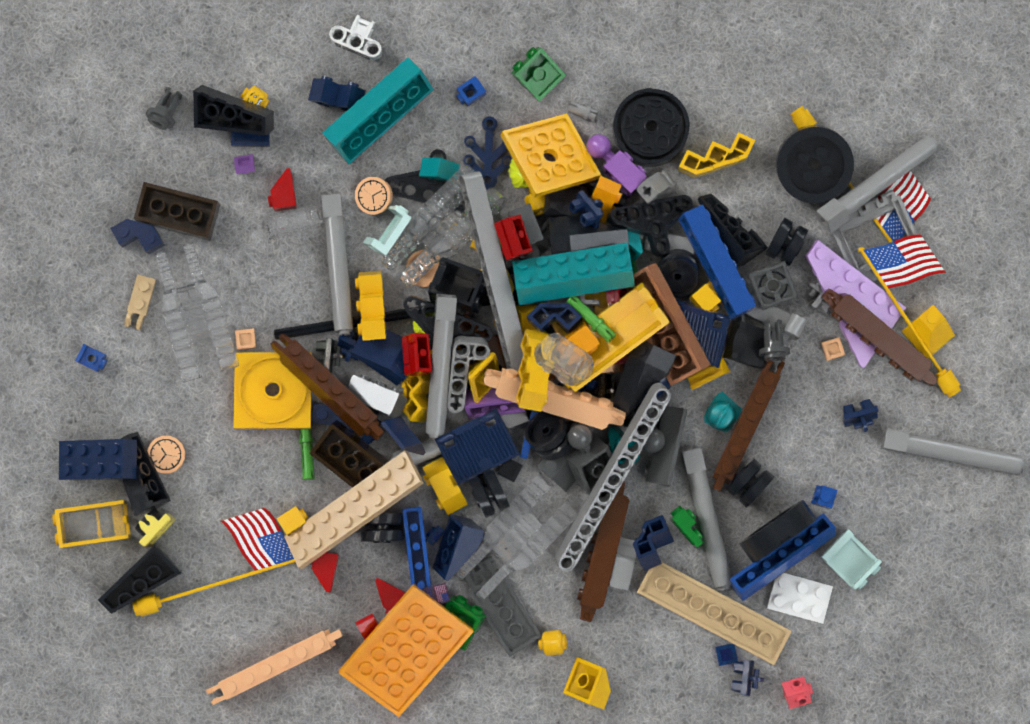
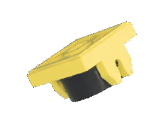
M156 508L152 509L135 527V530L143 536L139 543L144 547H151L174 523L175 518L167 513L163 516Z

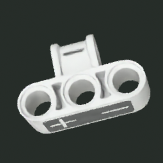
M357 15L350 30L342 26L331 28L329 35L334 45L373 61L378 60L382 56L381 45L370 38L376 22H369L362 19L360 15ZM341 32L344 35L342 39L336 40L333 38L334 34ZM357 39L361 41V44L358 47H353L351 42ZM371 47L378 48V52L373 55L368 53V50Z

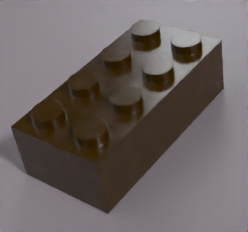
M144 182L134 220L211 241L220 203L216 200Z
M338 420L329 426L309 453L352 488L389 462Z

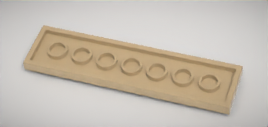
M403 451L306 520L303 526L289 534V536H284L298 568H305L424 484L409 452Z
M663 562L661 565L648 569L636 592L772 665H775L792 632Z

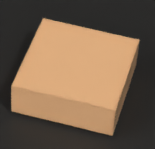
M254 328L235 330L237 350L256 348Z
M840 337L821 343L826 361L845 356Z

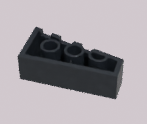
M204 85L193 90L194 128L264 136L274 130V111Z
M135 432L122 437L121 439L137 440L136 479H122L134 516L150 512L152 509H157L170 502V497L139 433Z
M154 544L98 601L112 614L181 574L182 571Z

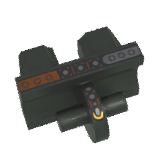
M326 338V340L316 341V352H325V359L317 360L332 373L333 359H335L334 366H340V359L345 360L346 355L341 354V347H336L334 354L335 340Z
M601 373L595 377L594 380L598 382L599 395H591L598 398H612L616 393V382H611L612 375Z

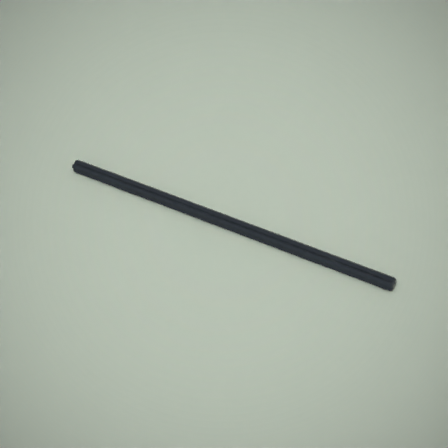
M516 290L513 293L514 301H518ZM488 295L482 296L480 301L482 303L481 307L491 305ZM423 306L416 307L419 309V311L417 312L418 314H421V309ZM427 307L424 313L426 316L433 315L435 309ZM405 309L385 312V322L411 318ZM361 316L352 317L353 327H358L357 324L361 323ZM331 320L275 329L274 337L276 340H280L279 336L283 333L287 337L292 338L334 331V322Z

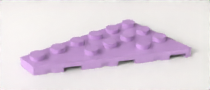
M816 240L805 257L822 287L823 294L828 288L838 294H850L892 329L901 314L887 292L819 240ZM898 302L900 307L904 311L906 307L902 305L900 302ZM841 320L839 327L858 361V366L864 368L874 355L875 347L871 344L869 346L864 344L860 340L861 336L856 332L853 334L845 328L847 324Z

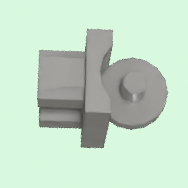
M819 281L816 285L810 282L808 286L811 292L808 296L813 298L816 293L818 294L810 308L813 310L817 309L825 314L829 306L821 298L823 295Z

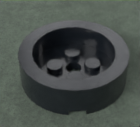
M645 88L627 96L617 108L612 127L613 138L618 150L622 153L627 152L633 158L632 162L634 164L644 167H657L669 163L683 150L689 135L690 122L684 105L677 97L665 90ZM654 122L657 128L655 131H648L646 124Z
M809 125L793 131L784 139L777 153L776 171L782 186L791 196L806 203H824L836 198L847 188L854 171V158L848 143L836 131L825 126ZM813 158L820 161L817 169L809 167V161Z
M801 500L764 524L739 544L754 563L807 528L816 520V517L805 501Z

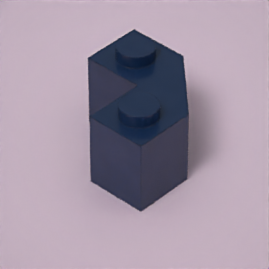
M322 76L321 78H313L308 100L322 106H333L347 111L365 95L366 90L358 88L359 85L353 82H348L347 85L332 82V78Z
M126 219L110 228L121 247H125L139 239L145 252L149 255L165 246L158 231L152 225Z
M540 303L527 316V321L540 332H544L551 324L556 322L568 334L582 322V316L569 303Z
M663 515L646 521L642 526L640 536L633 543L636 555L644 571L661 565L662 562L657 548L674 542Z

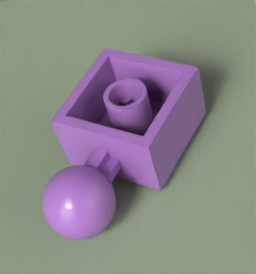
M596 134L588 140V153L593 158H603L607 162L603 166L602 172L610 180L621 184L620 190L630 198L637 191L636 188L647 179L646 171L640 165L636 166L632 162L633 158L627 152L622 153L619 150L614 154L611 151L610 140L606 136Z

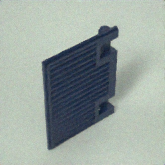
M676 299L711 366L719 368L731 318ZM715 320L722 322L721 329L713 326Z
M497 408L434 439L457 485L520 455ZM494 419L496 424L488 427L486 422ZM453 439L455 444L446 448L444 443Z

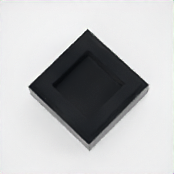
M510 459L502 463L497 474L515 482L523 465Z

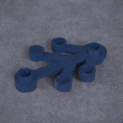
M488 116L482 121V127L486 131L485 152L476 144L473 136H467L464 139L465 146L470 148L484 162V171L475 163V158L470 154L464 157L463 162L465 166L470 167L474 172L480 171L483 180L489 177L491 182H484L486 190H491L497 184V177L506 168H510L509 165L503 163L504 160L509 159L511 161L512 158L510 156L503 157L501 164L492 171V163L507 150L504 141H502V144L492 152L493 131L497 128V121L494 117ZM492 121L493 126L488 127L486 122ZM472 139L474 142L472 145H468L466 141ZM472 158L473 162L467 164L466 159Z

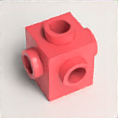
M804 676L782 683L784 697L789 709L812 703L810 695L813 694L811 684L806 683Z

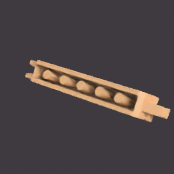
M502 368L501 372L487 369L484 372L485 377L483 379L485 385L495 388L498 398L517 403L516 395L521 384L518 372L514 369ZM548 380V401L546 405H543V412L601 430L607 428L608 424L623 425L626 412L613 407V402L609 399L598 398L588 392H575L572 388L568 389L566 386L562 387Z
M329 629L323 630L218 682L217 685L207 689L206 693L212 694L221 688L223 696L214 698L211 701L212 705L225 699L228 700L333 648L336 645L334 640L342 637L343 634L340 629L330 633Z

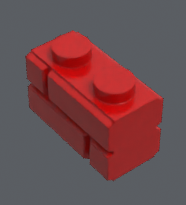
M521 214L494 223L506 261L533 252Z
M412 333L402 337L405 376H422L431 373L429 334Z

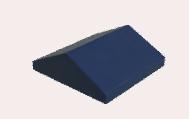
M401 417L384 420L381 423L402 450L419 455L426 453L420 440Z

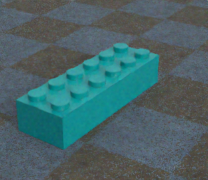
M406 58L349 110L343 113L332 125L328 126L322 134L349 165L434 89L422 70L410 58Z
M628 242L512 261L519 305L635 286Z

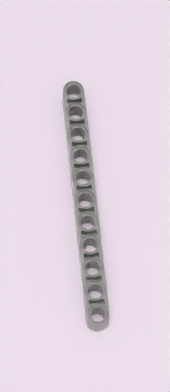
M480 171L460 175V187L506 367L518 372L523 358V352L520 347L523 334L484 180Z
M655 383L650 387L556 552L555 560L562 571L569 572L577 564L669 403L671 394L662 383ZM659 391H664L661 397H656ZM653 407L654 411L651 414H647V410ZM639 425H645L641 431H637ZM631 441H635L634 446L627 447ZM621 458H626L624 463L618 464ZM611 475H616L614 480H608ZM601 492H607L605 496L599 497ZM597 508L595 513L590 514L591 509ZM588 525L585 530H580L581 526ZM574 541H579L576 546H571ZM564 558H569L566 563H561Z

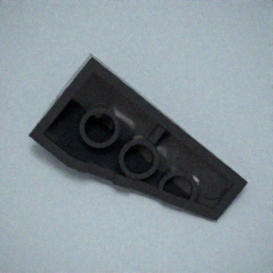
M708 194L698 198L700 206L703 205L709 211L711 221L718 228L720 238L727 245L728 253L731 259L735 261L737 267L744 266L768 248L754 230L751 229L748 232L740 225L743 221L739 217L736 219L728 215L729 209L715 196Z
M571 216L549 218L552 255L627 242L629 248L628 231L624 228L599 223V227L595 229L592 225L584 227L580 222V218Z
M644 341L630 351L612 401L613 407L626 412L625 418H628L642 403L650 387L655 383H659L669 374L677 356L647 341Z

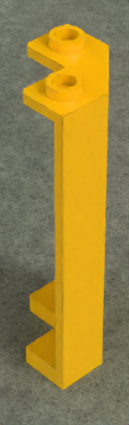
M642 282L621 297L620 302L610 305L597 315L600 319L603 318L605 324L616 333L614 339H610L609 343L597 331L594 332L600 341L599 348L591 354L586 353L582 356L581 362L576 365L571 364L569 367L555 348H552L550 363L555 369L558 367L564 377L562 381L568 389L572 388L575 392L670 323L664 311L661 310L657 301Z

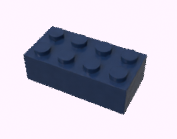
M137 440L59 441V480L136 479Z

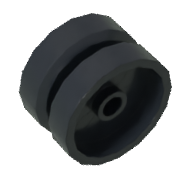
M784 217L765 255L775 259L780 251L783 250L780 262L785 260L786 265L789 267L794 258L799 254L805 242L804 239L808 229L799 225L793 234H790L793 228V221Z
M674 249L663 255L658 263V267L674 297L682 298L690 295L695 291L699 281L700 265L697 258L691 252L684 249Z
M542 411L528 422L525 429L526 440L543 459L556 460L561 458L572 447L567 438L571 427L563 417Z
M755 459L737 473L732 483L726 489L733 496L738 495L744 489L745 491L740 496L739 502L746 508L774 478L768 470L763 471L756 477L755 475L761 469V464Z
M493 469L483 473L487 483L484 486L478 476L468 479L473 490V497L478 507H481L485 518L495 514V509L491 503L495 501L498 509L501 511L510 507Z
M381 513L364 525L373 526V529L361 531V542L391 543V541H403V530L391 529V526L403 524V513Z

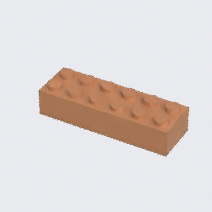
M657 263L646 266L634 273L635 286L627 287V293L642 282L670 321V323L647 339V342L677 356L669 374L666 376L670 385L672 386L710 366V362Z

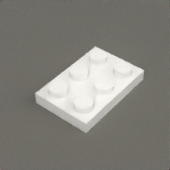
M783 573L774 579L767 609L823 624L833 586Z

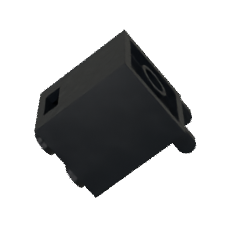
M442 257L440 258L434 278L430 282L428 294L430 302L436 304V294L456 295V313L474 318L475 313L478 314L481 309L482 303L480 301L482 296H486L487 289L482 271ZM474 289L473 294H472V296H471V299H470V301L468 302V300H469V298H470V295H471V293H472V290Z

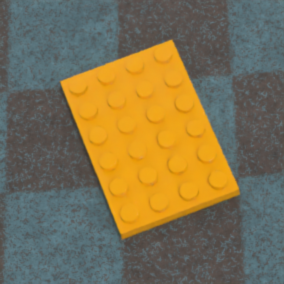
M413 584L338 671L340 675L400 717L474 630Z

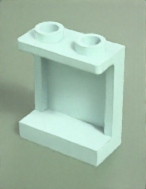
M389 205L387 208L395 216L379 240L366 237L363 244L378 254H388L412 218L408 215L409 211L401 205Z
M847 529L820 558L853 590L861 589L868 582L866 578L870 574L875 575L881 569L879 565L882 561L877 559Z

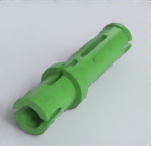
M572 296V298L570 297L566 303H569L592 327V330L594 332L597 331L607 343L611 341L610 339H614L616 333L605 324V320L603 318L600 319L577 296Z
M300 429L299 444H301L302 480L315 479L313 456L309 454L313 449L314 443L311 429Z

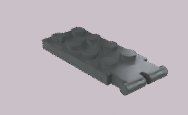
M490 554L476 563L480 568L478 572L471 566L458 576L461 581H467L471 588L468 592L476 605L481 607L483 613L487 615L485 617L486 621L509 657L542 637L503 573L501 571L497 572L492 562L495 560Z

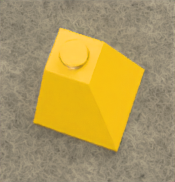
M934 305L930 306L911 322L932 355L955 336L946 318ZM910 327L904 328L901 332L920 353L929 359V356Z
M493 352L486 359L473 362L469 368L468 379L475 403H478L492 388L485 385L483 380L485 377L484 372L487 369L500 371L496 354Z
M577 657L563 693L604 710L611 693L606 669Z

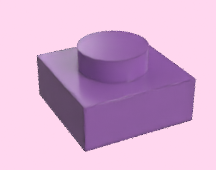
M253 154L234 157L236 174H247L255 171Z

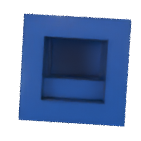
M474 76L457 88L458 94L456 97L462 105L465 103L468 107L481 97H484L486 90L477 77ZM467 91H473V96H467Z
M83 344L75 361L99 372L100 369L103 370L108 360L105 359L107 355ZM91 355L95 356V360L93 362L89 361V357Z
M816 485L811 504L832 509L838 490L823 485Z

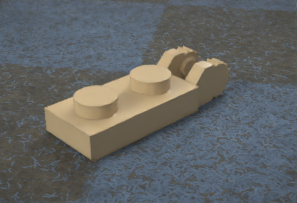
M137 274L127 309L125 327L131 325L134 313L139 315L136 322V330H141L144 318L147 316L156 279Z

